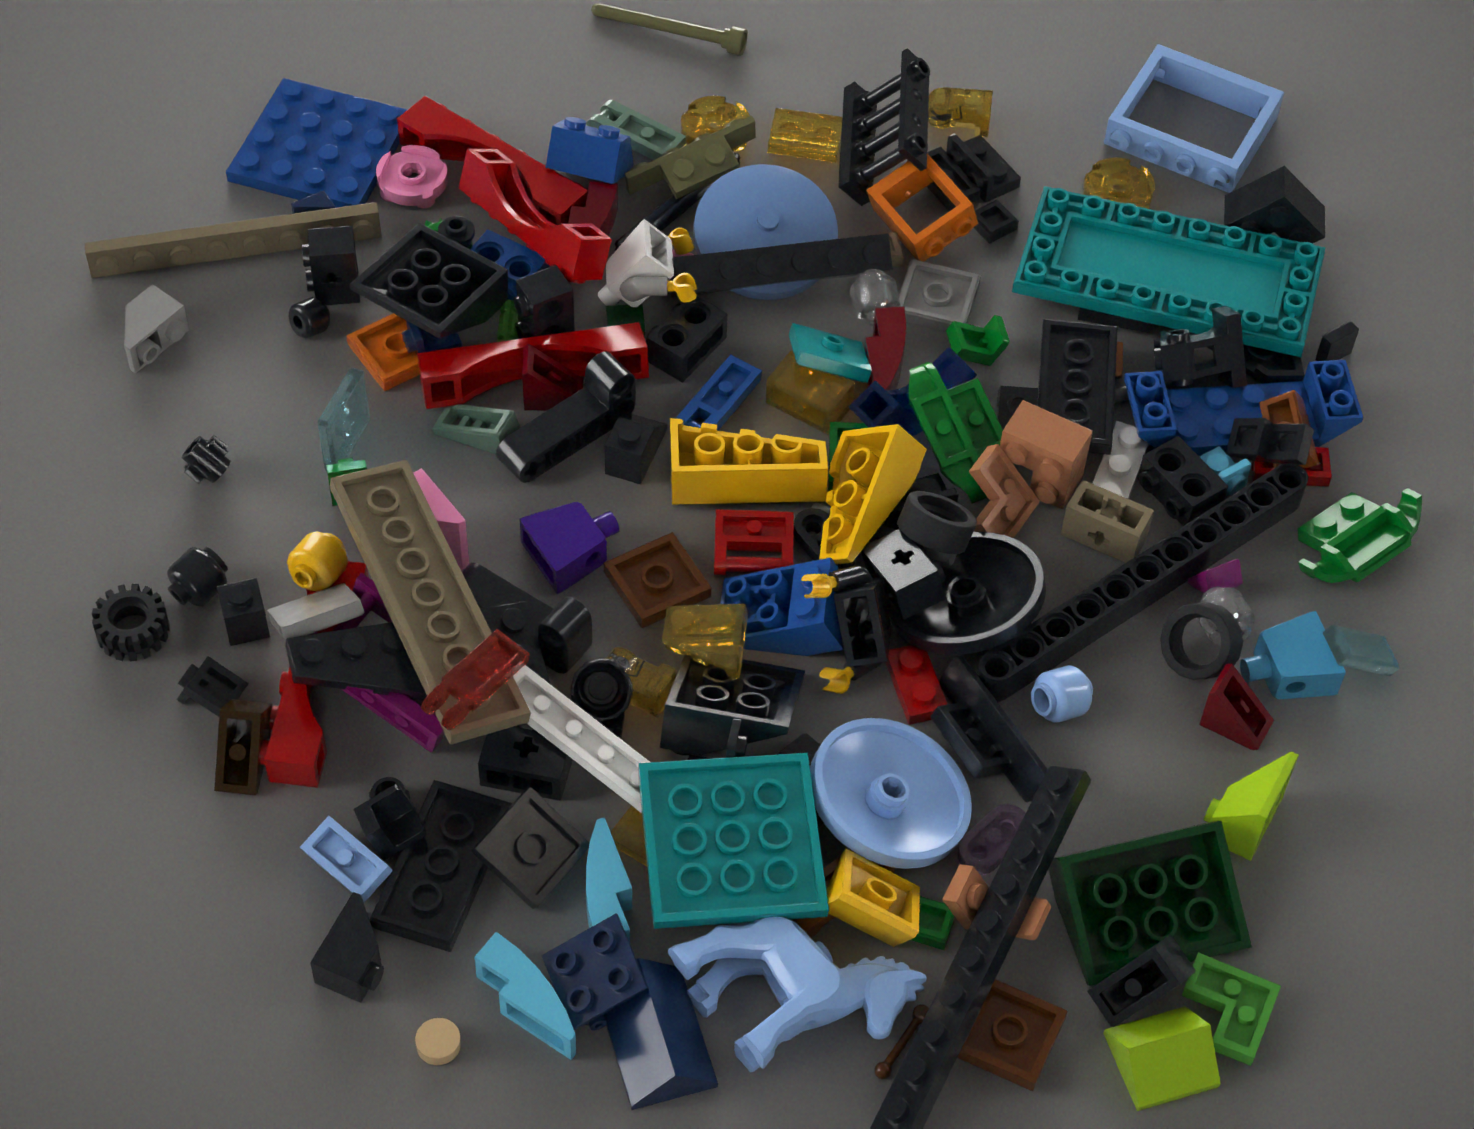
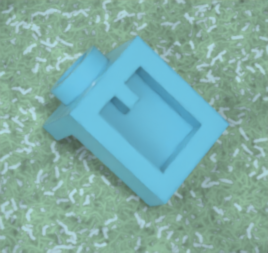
M1220 446L1200 456L1228 485L1226 496H1232L1246 487L1252 465L1247 458L1235 463Z

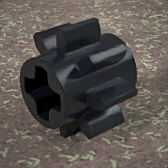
M215 435L209 441L198 436L182 455V459L187 462L184 466L186 468L184 473L198 484L203 478L208 479L212 483L215 482L230 465L231 460L225 456L228 453L226 450L228 446Z

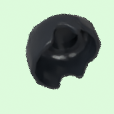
M599 658L585 662L574 673L570 694L572 702L598 722H605L617 719L628 709L633 697V686L629 675L616 661Z

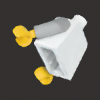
M643 219L606 263L607 284L598 292L599 299L606 306L617 305L623 300L631 307H638L650 296H668V292L676 291L681 302L686 303L695 300L697 296L694 290H697V285L689 273H681L673 281H669L674 276L672 245L675 253L678 255H684L694 250L689 232L681 227L674 229L666 236L664 232H661Z

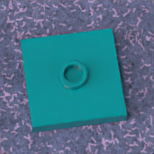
M792 323L788 335L798 365L863 383L868 382L872 369L861 341Z

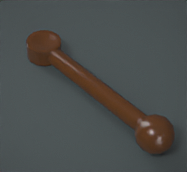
M917 1005L914 1008L913 1020L885 1061L879 1062L875 1066L874 1071L879 1079L883 1080L890 1077L892 1073L891 1066L916 1029L922 1024L929 1010L926 1005Z

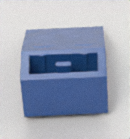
M830 557L724 578L715 644L718 647L801 656L844 650L834 600V591L827 598L806 599L804 595L812 592L813 584L812 581H801L802 577L806 574L828 575L829 572L840 569Z

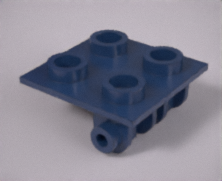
M617 913L541 955L555 992L567 1011L574 1030L583 1025H589L593 1031L605 1027L607 1024L605 1016L608 1015V1011L648 989Z

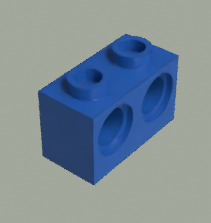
M488 229L470 249L508 269V299L510 300L517 297L516 280L550 267L545 262V259L536 251Z

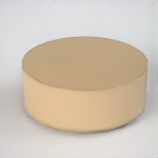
M433 1018L427 1020L416 1032L417 1053L428 1064H447L455 1059L460 1051L461 1039L459 1030L448 1019Z

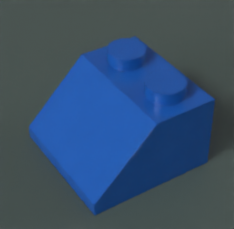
M566 117L565 120L552 126L546 168L614 184L623 178L625 173L634 165L630 136L620 134V129L616 127L600 125L598 129L586 126L585 120L575 117Z

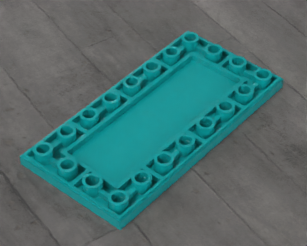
M1044 186L1013 282L1012 292L1173 329H1187L1195 334L1205 333L1213 328V308L1227 306L1241 314L1244 345L1302 357L1326 248L1316 246L1310 242L1293 241L1273 234H1261L1243 230L1237 226L1229 227L1207 222L1204 219L1174 215L1168 211H1156L1138 207L1131 203H1120L1102 199L1095 195L1088 196L1069 192L1063 188Z

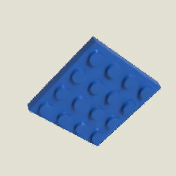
M283 78L226 170L227 181L296 200H301L324 190L335 208L366 204L377 184L376 167L379 160L390 151L392 156L399 145L397 118L408 109Z

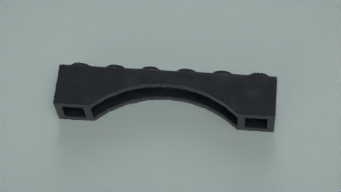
M889 234L673 257L674 276L669 281H673L681 273H689L697 285V290L694 291L696 295L779 283L881 274L893 270ZM676 291L671 292V298L678 297Z

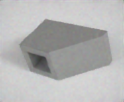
M153 284L125 305L124 346L130 370L135 374L147 364L152 363L160 353L174 342L182 339L185 333L189 331L184 305Z

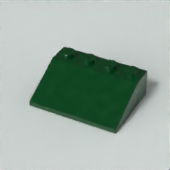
M1222 821L1202 823L1054 857L1048 869L1055 900L1087 986L1098 984L1169 935H1172L1190 962L1195 961L1198 952L1213 957L1252 947Z

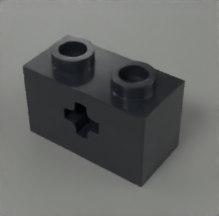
M353 226L308 229L309 244L302 245L303 266H311V269L305 271L307 291H314L315 298L321 300L324 305L361 303L360 295L350 290V284L359 276Z
M900 529L865 545L861 552L866 570L871 574L872 579L882 578L885 597L903 620L945 600L942 583L946 581L940 564L936 560L930 561L927 558L924 547L908 538Z
M519 725L486 735L478 761L480 786L522 793L526 788L531 787L542 798L561 801L573 759L537 731L525 729Z

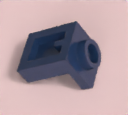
M406 320L407 330L402 331V336L408 353L415 351L417 355V353L462 347L458 333L438 338Z

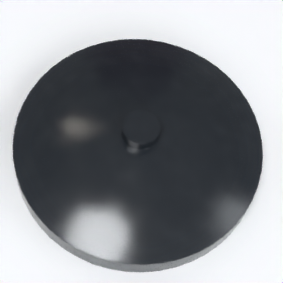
M973 532L965 552L956 554L952 565L937 561L946 578V581L942 583L945 600L903 620L886 599L889 617L894 629L911 645L937 654H970L1001 645L1025 630L1037 617L1043 606L1046 596V582L1041 562L1027 545L1012 537L998 533Z

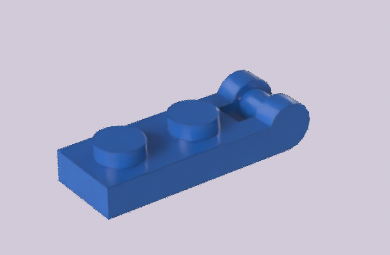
M730 354L679 413L676 419H683L685 426L701 428V424L695 422L700 417L706 420L704 423L718 425L717 430L719 431L761 381L762 370Z

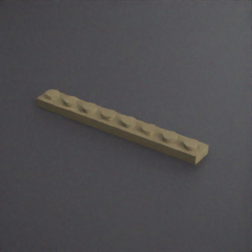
M377 202L86 242L84 245L91 278L302 249L303 244H309L308 229L353 226L355 241L380 238L381 228Z

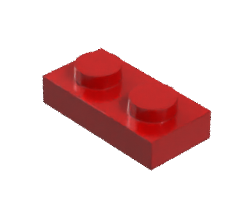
M913 645L889 650L888 660L885 663L908 724L932 720L930 716L937 706L947 705V701L927 651Z

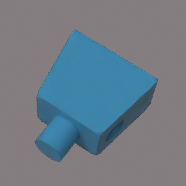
M1316 611L1306 613L1262 631L1259 634L1254 649V656L1240 660V672L1243 679L1247 683L1265 679L1272 696L1276 699L1337 695L1346 673Z

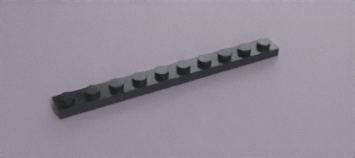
M1049 765L870 1127L871 1129H923L1091 782V778L1085 770Z

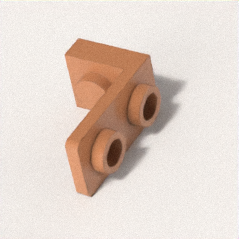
M959 864L942 900L964 929H969L989 886L974 866ZM1034 898L1016 938L1037 939L1051 909L1047 899Z

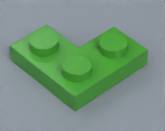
M1198 952L1193 964L1196 972L1187 979L1181 996L1222 1012L1213 1037L1215 1052L1251 1066L1281 985Z

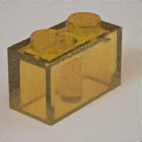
M791 350L767 378L765 403L829 435L830 422H840L853 406L855 382L845 377L798 365L794 352Z

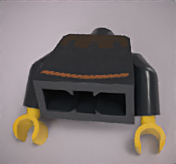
M851 566L829 572L828 575L806 574L801 579V581H812L813 584L812 592L804 595L806 599L827 598L834 591L846 663L844 664V669L824 667L820 671V678L830 680L828 685L823 687V691L843 694L849 688L850 679L855 681L880 666L882 662H887L891 624L882 578L872 579L868 570L861 566Z

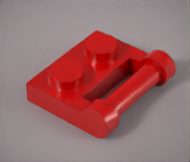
M716 509L714 575H726V572H759L793 565L794 512ZM726 550L781 552V558L726 556Z

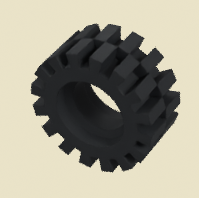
M125 584L119 585V593L114 594L111 589L105 592L107 600L99 597L96 601L97 608L92 610V624L100 648H104V652L108 656L114 653L116 660L123 661L124 656L128 655L130 662L137 661L136 654L140 653L146 659L151 656L150 648L158 652L162 648L160 641L166 642L168 639L167 631H170V624L164 601L162 602L161 596L157 592L153 594L152 588L145 586L141 592L139 584H132L131 590H126ZM140 615L146 618L142 625L134 629L122 630L115 627L121 619L127 616Z

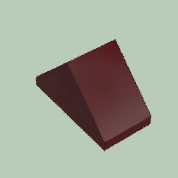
M527 344L523 347L522 382L524 410L548 411L583 389L582 377L532 345Z
M1232 663L1226 664L1209 692L1199 725L1250 750H1258L1274 719Z

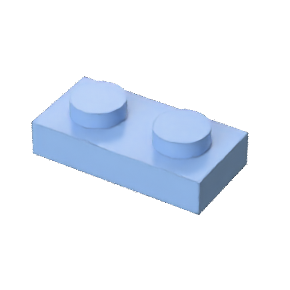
M329 815L300 846L305 854L351 893L360 894L364 903L393 871L383 860Z

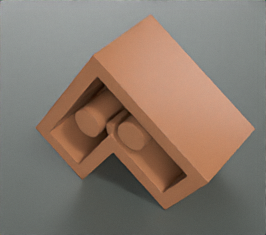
M1022 400L1002 431L1000 447L1013 464L1033 470L1030 488L1041 502L1064 509L1083 478L1093 430Z

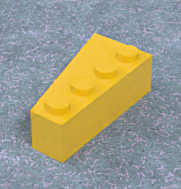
M670 418L672 505L826 502L828 481L826 441L776 434L770 439L759 436L755 433V430L741 428L738 434L718 431V425L702 423L701 428L685 426L683 419Z

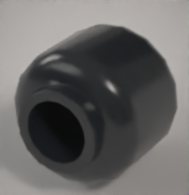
M192 547L169 567L167 575L171 585L168 587V591L182 605L190 602L196 606H204L218 593V586L227 584L225 572L228 568L225 562L212 549L205 547L202 550Z

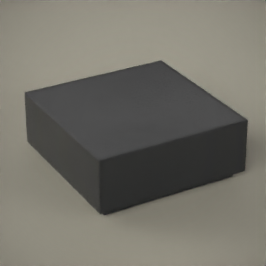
M997 199L975 210L979 224L973 228L989 244L1018 229L1019 221Z
M1349 321L1322 335L1315 360H1340L1351 354L1359 328Z

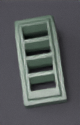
M457 404L447 406L432 430L435 435L496 454L501 441L519 429L520 425L514 411ZM458 418H461L460 423L458 425H454L456 420Z

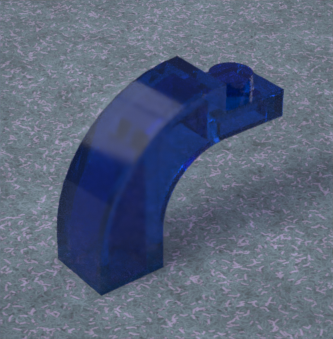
M950 347L932 363L940 374L947 390L971 381L977 376ZM875 380L849 406L868 428L899 424L911 436L923 431L912 407L909 406V384L896 390H886Z

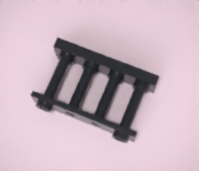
M908 48L902 51L901 73L871 92L865 91L855 81L844 87L838 187L861 206L870 202L866 190L873 186L874 178L904 160L910 161L920 171L927 168L930 68L925 60L915 56ZM900 90V97L876 112L879 102ZM899 115V122L875 136L877 127ZM898 140V148L874 162L876 152Z

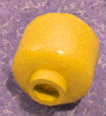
M319 531L307 534L289 553L287 559L288 569L293 581L302 588L316 592L329 588L345 571L348 563L345 546L342 541L331 533Z

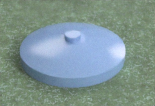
M882 718L853 720L834 729L824 739L813 757L810 773L815 808L820 818L840 842L870 861L888 867L903 869L926 867L948 856L961 841L968 829L972 813V803L969 787L964 775L953 758L937 742L911 726Z

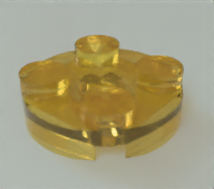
M713 95L698 98L688 105V111L681 116V134L686 136V143L690 144L698 136L705 133H715L725 128L733 120H743L750 117L747 109L737 101L736 106L725 102L726 97ZM716 123L717 126L721 127H711L710 124ZM747 142L732 148V150L739 151L747 146Z
M1120 157L1106 158L1096 162L1092 166V170L1086 174L1083 195H1095L1102 199L1120 203H1131L1138 207L1149 209L1154 195L1155 181L1149 170L1142 165L1139 170L1135 166L1130 165L1131 160ZM1113 185H1119L1120 189L1125 190H1116L1113 188Z

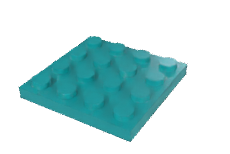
M808 753L639 763L638 778L654 929L748 923L768 917L805 919L828 916L829 906Z

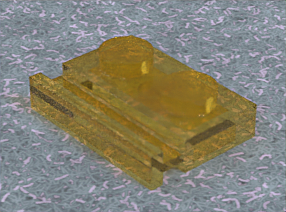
M776 108L768 141V153L837 162L841 142L842 117Z

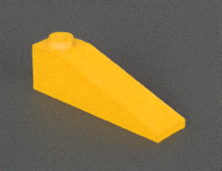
M899 424L842 432L830 463L829 474L834 477L833 490L828 491L826 496V503L831 508L829 518L823 523L819 560L831 557L835 564L852 563L915 482L927 449Z

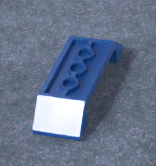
M1346 360L1309 362L1303 381L1248 384L1237 388L1216 386L1167 390L1162 371L1125 373L1124 375L1138 437L1154 448L1179 436L1198 456L1218 446L1226 453L1235 418H1262L1259 402L1294 389L1304 400L1310 427L1314 429L1313 441L1315 447L1322 446L1360 424L1363 420V414Z

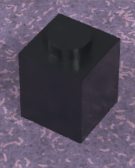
M257 578L217 587L230 646L270 637Z

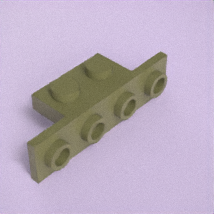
M753 116L743 120H733L725 128L715 133L702 134L684 147L671 148L664 152L661 157L651 162H641L634 165L625 173L626 189L629 195L665 179L675 199H678L715 182L728 172L740 168L739 162L731 149L756 138Z

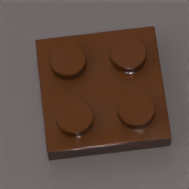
M673 532L603 563L605 575L641 628L647 627L711 597V586Z
M995 979L957 1058L1033 1091L1066 1020L1068 1011Z

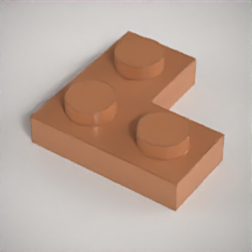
M999 444L987 446L969 470L971 476L990 500L976 518L977 525L974 531L998 533L1014 538L1040 503V500Z

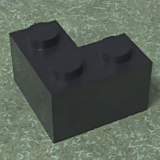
M1283 166L1225 195L1224 225L1229 227L1237 226L1243 230L1261 234L1275 232L1280 238L1313 244L1325 238V206Z

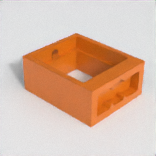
M928 153L927 168L923 171H920L910 161H907L866 190L873 210L892 232H897L898 239L918 261L924 262L930 257L937 256L944 247L957 238L967 235L974 226L979 224L972 202ZM934 181L956 207L916 234L895 208Z

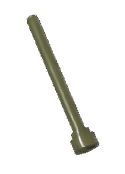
M601 3L594 4L591 9L593 15L597 17L721 44L722 48L727 49V53L743 55L747 44L748 30L741 27L732 26L731 29L725 28L723 31Z

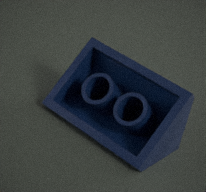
M637 958L636 960L648 989L608 1011V1015L605 1016L606 1027L631 1110L718 1087V1081L691 998L687 994L688 989L684 976L673 965Z

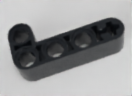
M605 351L597 354L591 359L585 369V387L509 434L499 444L496 450V457L521 482L526 483L536 479L611 431L618 417L632 414L636 404L635 376L611 353Z
M471 562L462 571L479 608L527 601L544 663L552 670L562 674L567 673L592 645L591 614L577 599L566 596L553 609L480 564Z

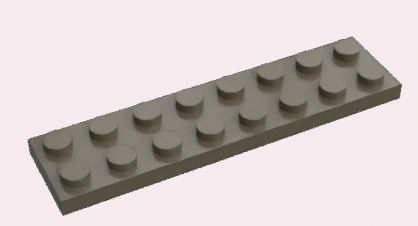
M403 460L332 477L330 480V490L449 744H455L528 723L531 712L408 461Z

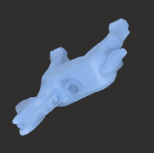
M768 917L748 923L719 925L704 936L676 944L668 949V954L675 967L686 980L697 975L703 965L717 959L713 967L704 976L697 979L694 986L687 990L693 1006L702 1017L707 1018L716 1011L719 996L733 980L746 975H764L781 1007L752 1031L735 1041V1055L749 1072H754L759 1067L764 1069L774 1057L775 1049L780 1043L791 1040L802 1031L818 1028L837 1021L862 1007L867 1018L866 1031L874 1039L880 1040L888 1037L893 1023L902 1011L905 1003L916 1001L917 996L915 993L924 991L925 987L922 984L927 980L925 974L909 969V966L904 962L895 963L893 958L885 959L884 956H879L872 961L865 957L856 964L850 963L845 968L839 969L832 963V956L822 942H814L797 923L784 917Z

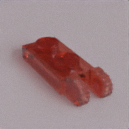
M496 629L442 677V682L422 702L421 709L429 715L433 714L452 695L458 702L445 713L441 725L449 731L453 730L466 718L470 710L472 712L475 711L529 661L530 653Z

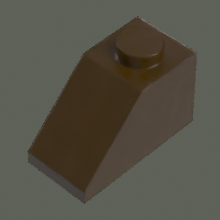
M231 699L220 708L214 791L256 795L258 793L264 765L260 764V750L263 741L270 740L271 729L269 722L273 703Z

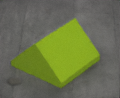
M1186 1006L1104 1029L1103 1035L1137 1111L1218 1088L1221 1084L1211 1026Z

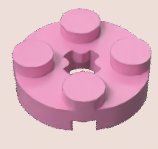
M421 145L402 146V152L391 156L390 151L379 160L376 167V177L380 195L384 201L425 209L433 206L435 199L447 187L448 172L446 163H443L440 160V155L429 147ZM412 173H418V176L415 178L406 177L411 176Z

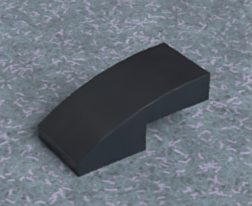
M1235 418L1226 454L1230 457L1247 458L1248 460L1258 462L1306 465L1314 429L1307 424H1274L1266 418Z

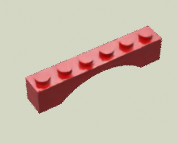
M423 96L397 118L399 143L401 145L429 147L440 155V159L464 162L467 149H498L516 163L520 180L535 208L548 221L557 226L568 224L571 206H586L588 190L581 184L569 180L553 169L546 168L544 164L533 159L526 152L514 148L502 141L497 135L490 134L475 125L471 120L459 116L445 105L437 103L427 96Z
M467 149L458 188L471 198L470 201L486 210L489 213V217L498 220L507 228L509 233L516 235L524 241L526 247L541 255L548 265H557L566 280L577 284H583L586 280H602L612 242L608 235L592 223L560 224L557 226L548 221L535 208L527 196L520 180L516 163L498 149Z
M639 322L417 353L420 382L426 409L464 404L476 395L493 387L522 379L523 347L527 344L532 345L579 376L585 377V369L593 357L607 351L635 376V379L649 378L648 349Z
M348 561L345 571L330 587L345 583L353 591L356 578L360 573L369 578L366 564ZM307 589V596L316 593V591ZM338 624L317 631V633L333 631ZM290 667L289 671H283L280 677L279 694L281 695L279 706L274 705L271 710L269 725L272 732L270 740H264L262 743L260 764L265 765L269 782L318 788L327 755L324 733L311 709L312 685L294 683Z

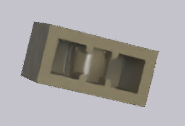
M1082 480L1066 507L1061 535L1127 563L1138 556L1147 540L1154 510Z

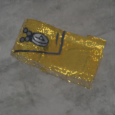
M948 87L934 89L929 94L928 123L939 129H946L951 126L975 129L974 136L988 137L993 90Z
M613 648L605 659L616 661L629 675L633 686V697L630 704L658 718L665 708V703L676 678V669L664 663L657 667L638 658L634 653L625 648Z

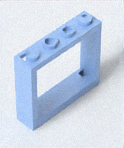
M1157 44L1109 117L1104 144L1231 193L1276 121L1284 92ZM1153 79L1255 118V122L1233 158H1228L1128 119Z

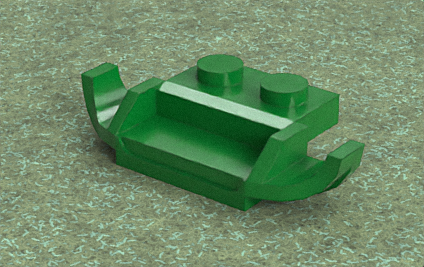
M929 361L909 369V406L912 407L939 464L940 472L953 485L965 491L971 504L988 498L971 476L969 470L987 446L995 444L1000 446L1003 429L979 379H973L947 390L937 369Z
M1407 488L1402 491V497L1397 507H1394L1388 503L1379 506L1353 492L1349 493L1297 528L1298 541L1321 552V560L1315 564L1304 558L1298 562L1300 570L1311 578H1317L1328 583L1343 582L1349 579L1358 583L1411 546V539L1418 530L1420 522L1422 495Z

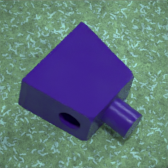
M572 502L519 519L521 543L556 594L565 591L602 566L607 560L606 538L619 532L618 522L612 512L608 511L592 519L582 503Z

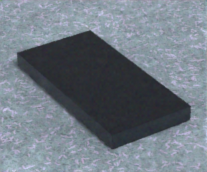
M1043 319L1037 406L1093 430L1088 453L1110 455L1113 440L1118 326Z
M434 780L418 813L427 831V835L400 852L392 869L393 871L369 919L372 928L451 952L488 869L471 850L513 803Z

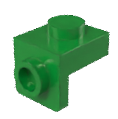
M994 315L984 328L953 321L946 329L954 358L991 366L1010 342L1003 318Z

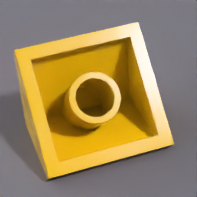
M845 848L826 889L829 906L828 914L892 947L914 939L919 933L920 886Z

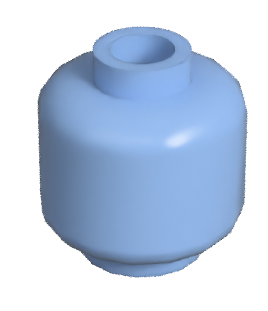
M1068 665L1041 673L1035 680L1031 691L1032 705L1039 715H1042L1050 722L1058 723L1084 715L1089 710L1092 702L1093 686L1089 678L1075 666Z

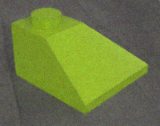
M1292 751L1228 786L1221 801L1213 798L1203 821H1222L1229 851L1249 861L1252 860L1284 797L1299 754Z

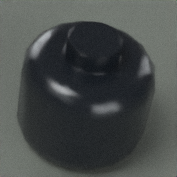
M311 297L295 303L289 310L290 325L300 337L309 338L327 330L330 324L329 309L317 298Z

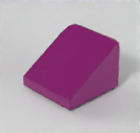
M1234 559L1188 578V584L1209 597L1243 584L1239 559Z

